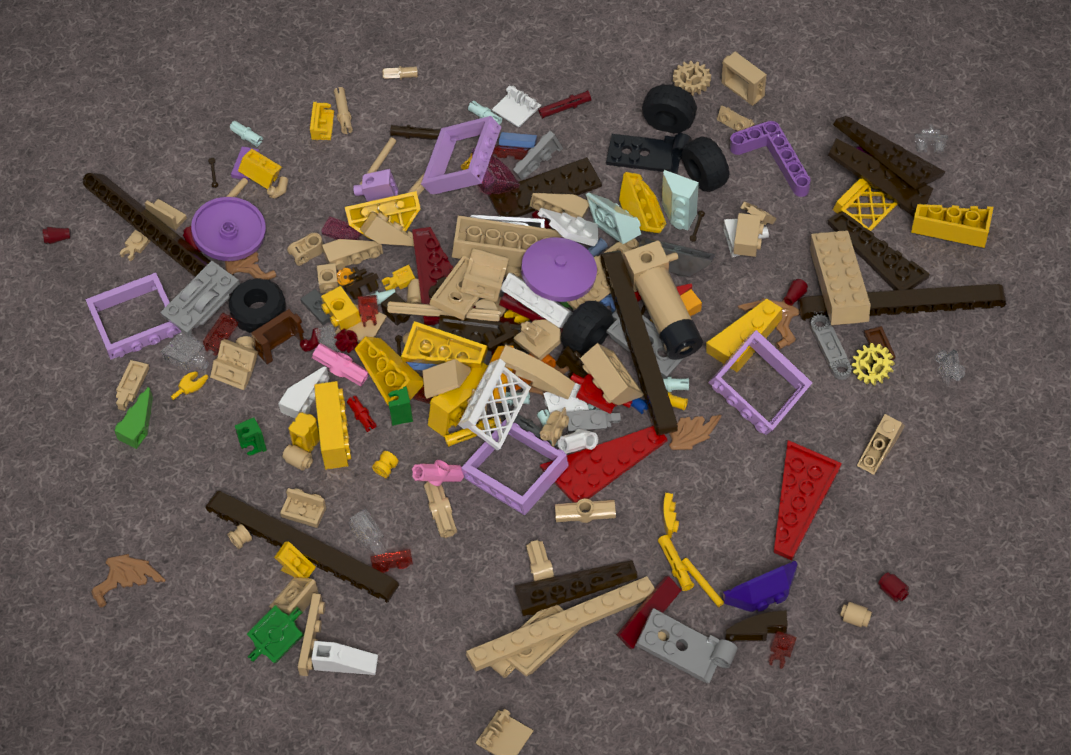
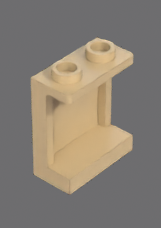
M472 249L460 291L497 302L509 259L478 249Z

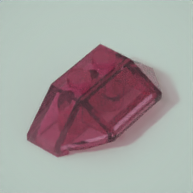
M492 153L482 184L478 185L482 192L486 194H501L519 188L520 184L510 169L494 157Z

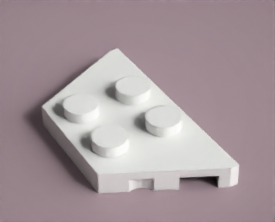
M540 208L537 213L540 217L550 219L549 225L566 239L590 246H595L598 242L597 223L586 221L581 217H572L567 213L561 214Z

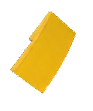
M665 492L663 507L664 528L666 534L672 538L673 532L677 533L679 521L676 520L677 513L674 512L676 502H673V494Z

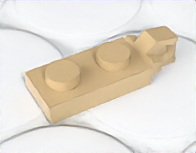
M130 360L116 389L118 409L125 411L129 401H134L149 371V364Z

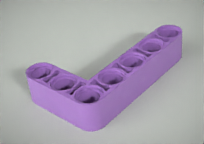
M767 121L731 135L730 151L733 154L740 155L767 146L793 193L799 197L808 195L810 177L777 122Z

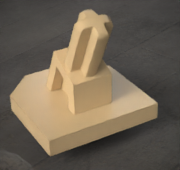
M547 319L534 320L532 323L526 321L521 323V332L513 338L514 342L541 361L561 343V330Z

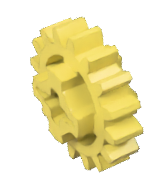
M871 343L870 348L863 345V351L857 350L859 356H853L856 363H852V367L857 368L853 373L858 375L860 381L864 379L865 384H869L870 381L874 386L876 381L882 384L884 377L890 378L888 372L892 373L894 371L890 368V366L895 365L894 361L890 360L893 358V355L888 353L889 350L886 347L882 349L881 344L875 347ZM877 353L883 355L885 359L878 358ZM862 369L868 370L869 376L864 374Z

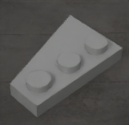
M549 131L543 135L538 144L531 148L527 155L515 165L513 171L521 180L525 179L539 168L541 161H548L552 158L551 154L554 151H561L563 149L555 134Z

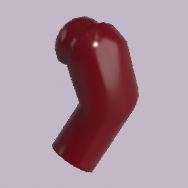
M314 328L311 339H304L300 342V347L303 351L309 352L320 344L321 329Z

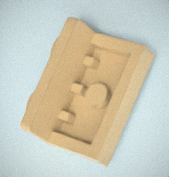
M288 488L286 491L287 499L280 512V516L318 528L326 510L325 500L317 494L310 495L300 489Z

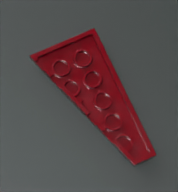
M431 227L412 229L421 303L430 305L429 289L436 285L440 278L448 277L454 267L451 266ZM423 315L424 325L439 324L440 317Z

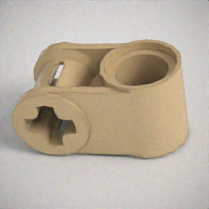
M311 233L290 244L287 251L295 258V263L300 266L323 253V241L318 233Z

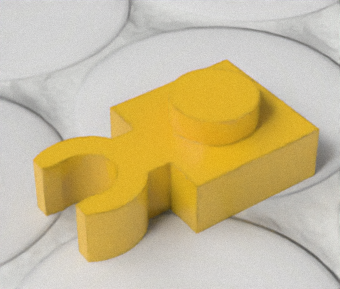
M407 265L392 272L393 277L384 278L382 283L383 285L389 284L385 287L386 291L395 289L398 286L401 290L407 287L411 280L416 278L410 266Z

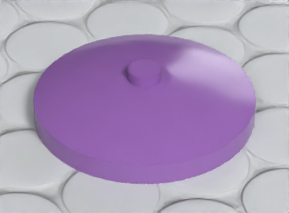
M220 197L210 200L196 211L192 219L191 233L195 245L204 254L217 260L235 261L246 258L260 248L265 238L266 227L263 215L253 204L240 198Z
M553 237L537 241L526 250L522 259L521 274L526 285L535 294L551 301L567 302L583 297L592 289L596 280L597 265L592 254L581 244L570 239Z

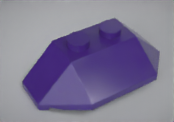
M796 561L723 592L722 600L724 604L749 612L756 610L761 612L774 602L776 604L784 602L789 595L798 564Z

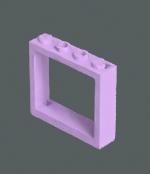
M492 116L441 128L421 185L430 194H438L482 184L501 126ZM480 135L469 168L444 175L456 141Z
M156 273L85 299L110 360L119 356L121 358L132 351H140L142 347L150 344L155 345L160 340L168 337L173 338V335L181 333L180 329L167 322L111 344L97 312L156 289L164 307H166L170 302Z
M757 330L746 338L708 382L712 385L713 390L720 393L729 405L735 407L740 412L743 418L749 420L758 432L765 435L773 431L812 384L798 368ZM749 345L796 388L794 393L769 422L721 378Z
M506 419L501 424V427L506 425ZM513 422L508 433L509 435L553 461L523 496L477 469L495 450L486 441L461 469L466 480L521 514L526 515L569 465L564 451L555 449L547 441L538 439L532 432H526ZM497 430L492 433V439L496 442L499 439Z

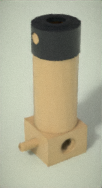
M658 240L624 252V262L634 292H639L668 357L672 360H678L698 351L703 345V340L669 274V262L677 260L678 254L674 252L666 255Z

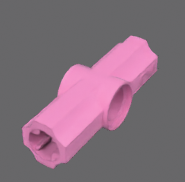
M322 343L317 346L312 358L328 367L331 373L339 377H345L359 386H362L369 376L368 371L352 362L351 357L341 352L337 353Z
M436 460L434 464H415L412 468V477L415 481H428L435 486H440L442 482H461L464 475L460 465H448L442 460Z

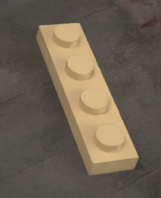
M313 593L298 663V671L301 676H308L309 670H313L312 654L314 641H318L316 634L321 631L322 621L319 620L320 614L325 612V602L322 601L321 594Z

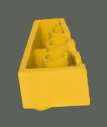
M917 204L911 233L985 248L994 207L978 209V206H970L969 209L952 205L949 208H943L942 205Z
M765 299L706 343V353L725 364L755 330L766 339L782 320V308L772 301ZM749 345L730 368L738 372L756 351Z
M414 321L401 359L403 362L436 365L456 359L468 367L482 368L488 349L486 345Z
M365 336L354 349L388 406V402L399 399L398 396L389 397L388 394L391 391L403 389V387L407 386L409 399L411 400L424 385L423 378L406 362H403L401 357L381 338Z
M483 363L482 368L471 367V372L459 388L444 392L438 396L436 395L431 399L428 419L429 427L444 437V435L449 434L448 429L452 425L456 427L459 424L468 406V399L472 397V389H477L488 365Z

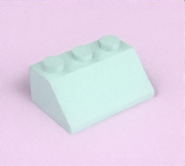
M664 170L662 206L670 223L675 228L688 230L697 215L699 182Z
M592 193L586 194L593 221L603 231L622 244L641 235L639 228L641 224L637 217H633L627 210H623L617 203H613L607 198Z

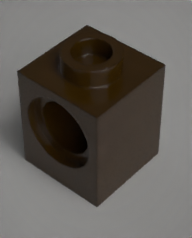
M393 293L381 303L382 313L398 326L400 323L407 322L411 314L388 312V302L406 303L398 294Z

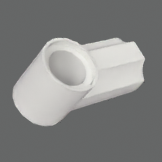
M577 429L572 434L561 436L558 440V447L566 454L585 448L592 450L598 443V436L594 432Z

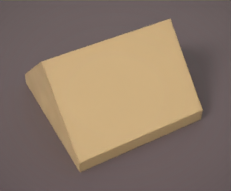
M454 359L423 370L426 398L459 388L471 372L470 367Z
M294 577L271 603L269 608L272 609L277 605L288 615L296 607L304 611L311 603L313 593L319 594L315 580Z

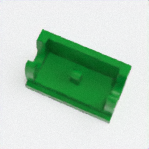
M407 386L403 387V389L391 391L388 394L389 397H399L398 400L388 402L392 426L413 422Z
M254 417L235 425L241 448L254 446V449L247 452V455L251 456L261 451H267L262 431Z

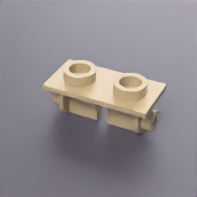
M720 107L717 120L732 129L741 131L755 125L753 120L730 110L729 107Z
M565 407L562 412L553 411L540 432V438L544 441L551 440L553 447L562 436L563 429L569 423V416H567Z

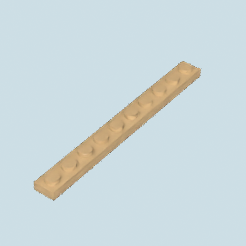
M646 576L466 651V656L475 672L641 603L648 598L655 588Z

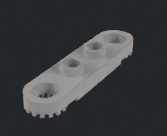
M817 314V316L811 319L810 328L833 376L840 380L847 379L852 371L847 355L828 317ZM820 321L823 322L825 326L820 328L816 326L815 323ZM844 367L847 371L840 373L837 368Z

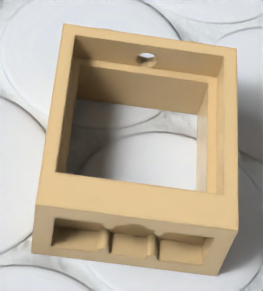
M737 52L724 58L722 62V84L753 106L765 96L767 74Z

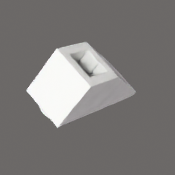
M327 367L320 368L289 387L278 403L280 412L296 418L299 413L309 414L310 405L313 400L316 401L314 384L328 383L329 381Z
M314 641L312 654L314 670L376 675L378 655L335 642Z

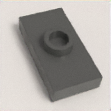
M314 289L300 300L322 325H325L331 321V316L324 313L321 304H323L322 295Z

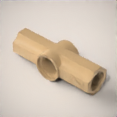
M427 482L424 484V489L429 501V509L432 512L433 520L435 519L440 537H451L457 533V529L452 517L449 499L445 497L442 484L435 486Z
M584 498L579 500L578 503L555 504L556 522L581 521L587 523L596 519L616 518L615 501H591Z

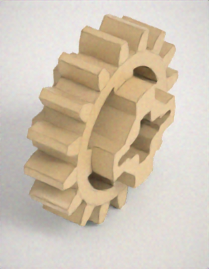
M692 61L689 64L683 62V66L678 65L677 70H674V86L681 87L690 92L692 96H694V92L700 95L701 90L706 91L707 87H710V70L705 69V64L699 66L698 61L696 64H693Z

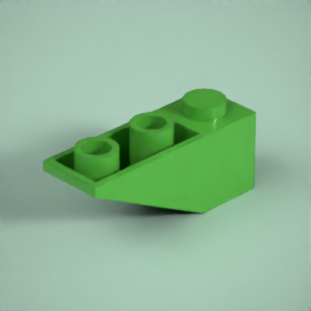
M149 387L139 395L137 402L128 409L126 416L122 421L118 422L114 430L118 440L135 449L139 447L148 435L153 401Z

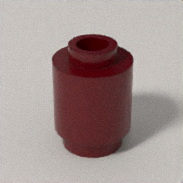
M887 572L878 582V585L881 587L880 589L895 602L903 601L909 595V586L895 574Z

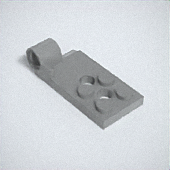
M615 310L612 314L614 322L606 332L614 341L629 351L617 311ZM642 315L662 378L667 379L684 358L672 360L668 355L667 357H660L658 355V351H665L654 323Z
M654 608L651 610L635 645L708 684L717 666L730 668L738 649L734 643L728 640H719L712 635L706 637ZM658 632L665 633L667 641H661L658 637ZM676 642H682L685 645V651H680L676 647Z

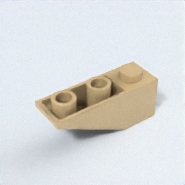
M533 193L529 205L538 211L540 208L561 214L567 213L572 217H581L583 219L589 209L588 200L573 194Z
M372 211L360 228L364 235L379 244L414 246L413 233L411 231H408V233L403 231V227L395 221L392 224L388 221L389 218L381 212L377 214Z
M338 239L322 245L327 263H335L337 270H342L345 266L351 264H360L363 260L374 259L383 254L382 244L375 241Z
M884 414L857 466L874 475L898 440L905 425Z

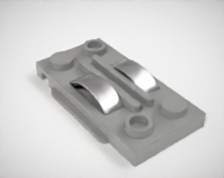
M211 261L160 313L162 317L189 336L194 327L197 328L199 325H204L230 298L229 294L240 282L215 262Z

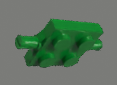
M275 605L247 633L256 647L248 655V658L254 662L263 654L276 664L304 636V633L297 627L295 622L303 611L296 607L288 615L279 606Z

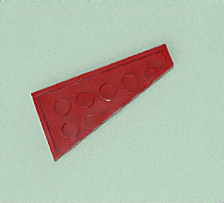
M654 426L596 445L592 450L585 449L567 455L569 466L554 483L573 503H578L579 500L584 498L590 499L666 443L668 438L664 434L658 436ZM553 461L540 465V468L543 470V472H545V470L553 463Z
M789 440L787 442L774 553L792 561L831 488L842 463Z

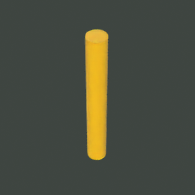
M688 558L683 559V565L687 566L688 572L717 607L723 605L724 601Z

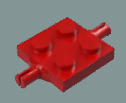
M573 373L570 380L580 385L576 398L611 414L617 405L606 401L603 397V390L594 384V377L588 374L582 378ZM633 401L621 405L630 408Z

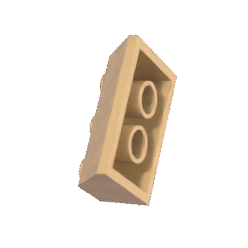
M597 343L580 358L584 363V370L594 377V384L603 390V397L607 402L621 405L644 395L614 351Z

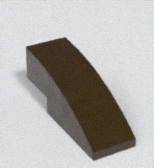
M787 610L762 613L742 620L726 630L725 640L730 642L766 641L767 634L787 633Z

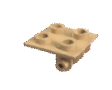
M498 710L476 744L493 755H518L534 730L511 718L508 710Z

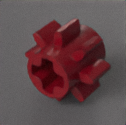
M344 328L334 336L337 339L335 345L342 352L347 351L350 353L358 345L356 342L358 337L352 330L346 331Z

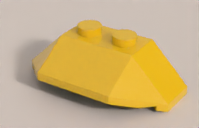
M625 172L619 197L622 209L627 210L633 217L638 218L641 224L640 230L661 233L667 223L656 195L642 181L643 178L640 174Z
M417 191L347 206L345 207L348 225L364 235L360 228L372 211L377 214L379 212L383 213L389 218V222L393 224L395 221L403 227V231H407L421 208Z

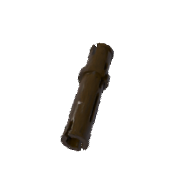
M391 125L390 136L406 137V139L437 140L441 129L411 127V125Z

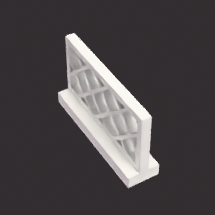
M513 273L507 275L501 286L502 291L559 328H563L565 322L573 313L557 301H551L535 294L526 285L524 280Z
M501 359L489 363L458 424L463 429H470L496 450L501 449L531 388L505 367L506 363ZM502 373L507 376V384H502L500 377ZM514 385H519L523 388L521 395L517 396ZM503 387H510L512 397H505ZM495 388H498L501 399L494 400L493 390ZM513 399L514 409L509 411L506 400ZM495 402H502L504 412H497ZM486 404L491 405L493 414L486 415ZM505 415L507 423L501 427L499 416ZM494 417L496 428L490 429L487 418ZM478 420H483L485 430H480L475 426ZM497 430L499 436L497 442L492 439L491 431Z

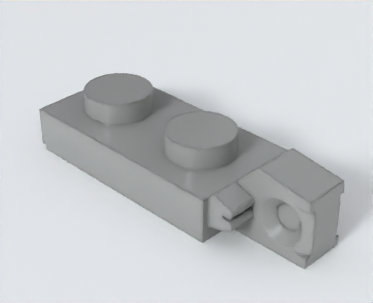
M601 409L566 412L567 416H569L568 433L575 432L577 429L587 431L604 430L611 428V423H620L621 421L620 413L610 414Z

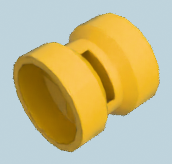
M383 451L380 455V460L372 465V469L380 476L388 478L391 474V469L397 466L399 460L392 453Z

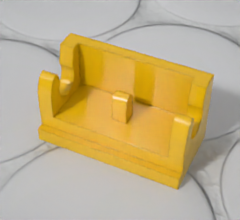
M313 102L310 123L312 140H331L334 110L324 109L331 108L329 103Z
M251 149L243 156L238 172L268 189L271 187L272 182L278 178L282 166Z

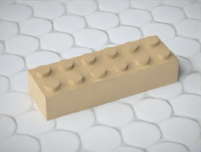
M458 216L452 258L461 259L463 255L470 258L472 249H478L508 258L507 266L521 268L523 256L532 244L546 238L564 237L557 230Z
M838 231L811 234V256L831 325L869 322L870 301L849 232Z

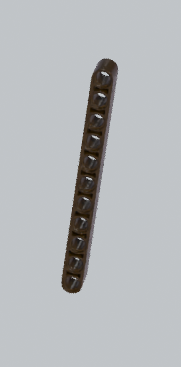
M87 173L84 175L83 185L86 189L193 276L196 277L211 262L105 175L99 173Z
M620 250L601 253L602 268L656 434L659 436L677 432V420Z
M1001 284L867 292L870 301V316H881V314L898 315L904 312L906 314L919 313V311L929 313L938 312L937 310L990 309L997 306L1003 308L1007 304L1004 288ZM823 295L805 296L799 300L802 320L811 319L817 316V314L829 317Z
M216 491L205 506L209 513L213 512L217 514V517L233 522L235 526L242 524L250 531V534L258 538L262 537L267 540L266 542L276 547H282L284 542H290L311 563L317 565V568L327 573L329 571L334 574L333 576L343 581L351 582V585L360 590H367L368 594L378 599L382 598L386 603L390 601L399 587V583L392 577L221 491Z

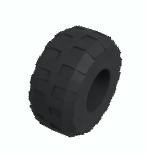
M661 84L650 89L642 106V114L649 125L656 130L673 134L689 129L693 124L697 111V105L693 96L681 87L671 84Z
M701 136L685 145L682 151L684 167L689 177L699 182V189L712 192L727 183L730 175L729 166L725 155L715 141Z
M255 278L246 280L232 291L229 299V311L233 322L239 329L248 333L257 330L285 312L286 309L282 290L276 283L267 279ZM256 302L266 303L260 308H249Z
M596 300L586 301L579 305L563 327L561 333L563 346H569L574 352L577 350L580 354H583L584 352L587 353L597 343L601 345L609 335L606 331L614 322L611 311Z

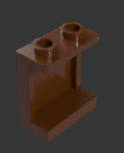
M290 309L251 333L255 350L267 365L273 361L271 350L293 336H296L300 342L304 340V330L301 327L302 320L298 314H293Z

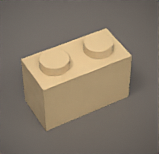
M739 213L734 254L756 257L757 249H761L762 239L758 237L759 234L763 235L764 224L760 223L761 216Z

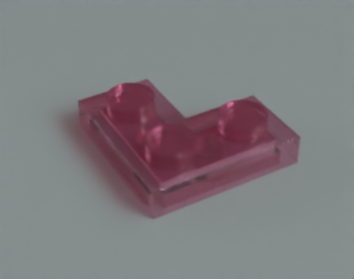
M333 217L328 218L321 230L323 235L336 240H359L362 235L348 225V220L344 222Z

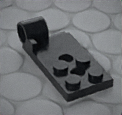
M684 133L676 134L674 137L665 136V140L612 134L606 165L658 172L666 170L678 174L682 151L685 145L692 141V138ZM630 149L632 152L624 154L622 150ZM647 151L649 155L642 156L640 152Z

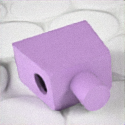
M387 169L364 174L362 184L354 185V195H364L367 202L397 196L398 187L391 170Z

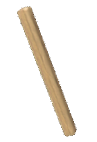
M390 301L387 307L389 313L440 317V315L453 316L428 304ZM472 308L466 318L498 322L500 320V311Z

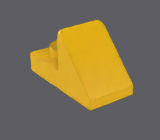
M284 542L274 557L283 565L281 571L293 577L309 578L316 568L290 542Z

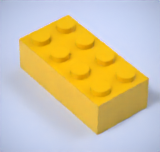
M337 381L314 384L321 453L325 470L348 467L351 451L349 448L350 441L347 431L348 424L343 389H339Z

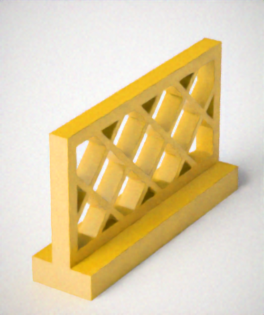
M859 179L836 202L833 211L837 214L841 211L845 212L862 224L863 227L872 231L898 203L895 201L894 203H885L884 196L886 194L881 191L871 192V184L864 179ZM868 196L869 203H860L859 197ZM872 196H881L882 203H873ZM849 207H857L858 214H851L847 209ZM861 207H870V214H861ZM873 208H882L883 214H874ZM862 219H871L872 225L868 228L862 223Z

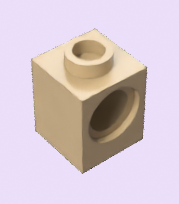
M336 264L318 265L320 293L326 294L339 287Z

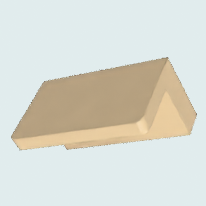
M160 199L154 204L148 200L144 203L149 212L175 231L187 219L184 213Z

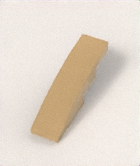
M505 345L499 358L506 363L505 367L516 370L515 375L533 381V387L569 399L575 382L546 363Z

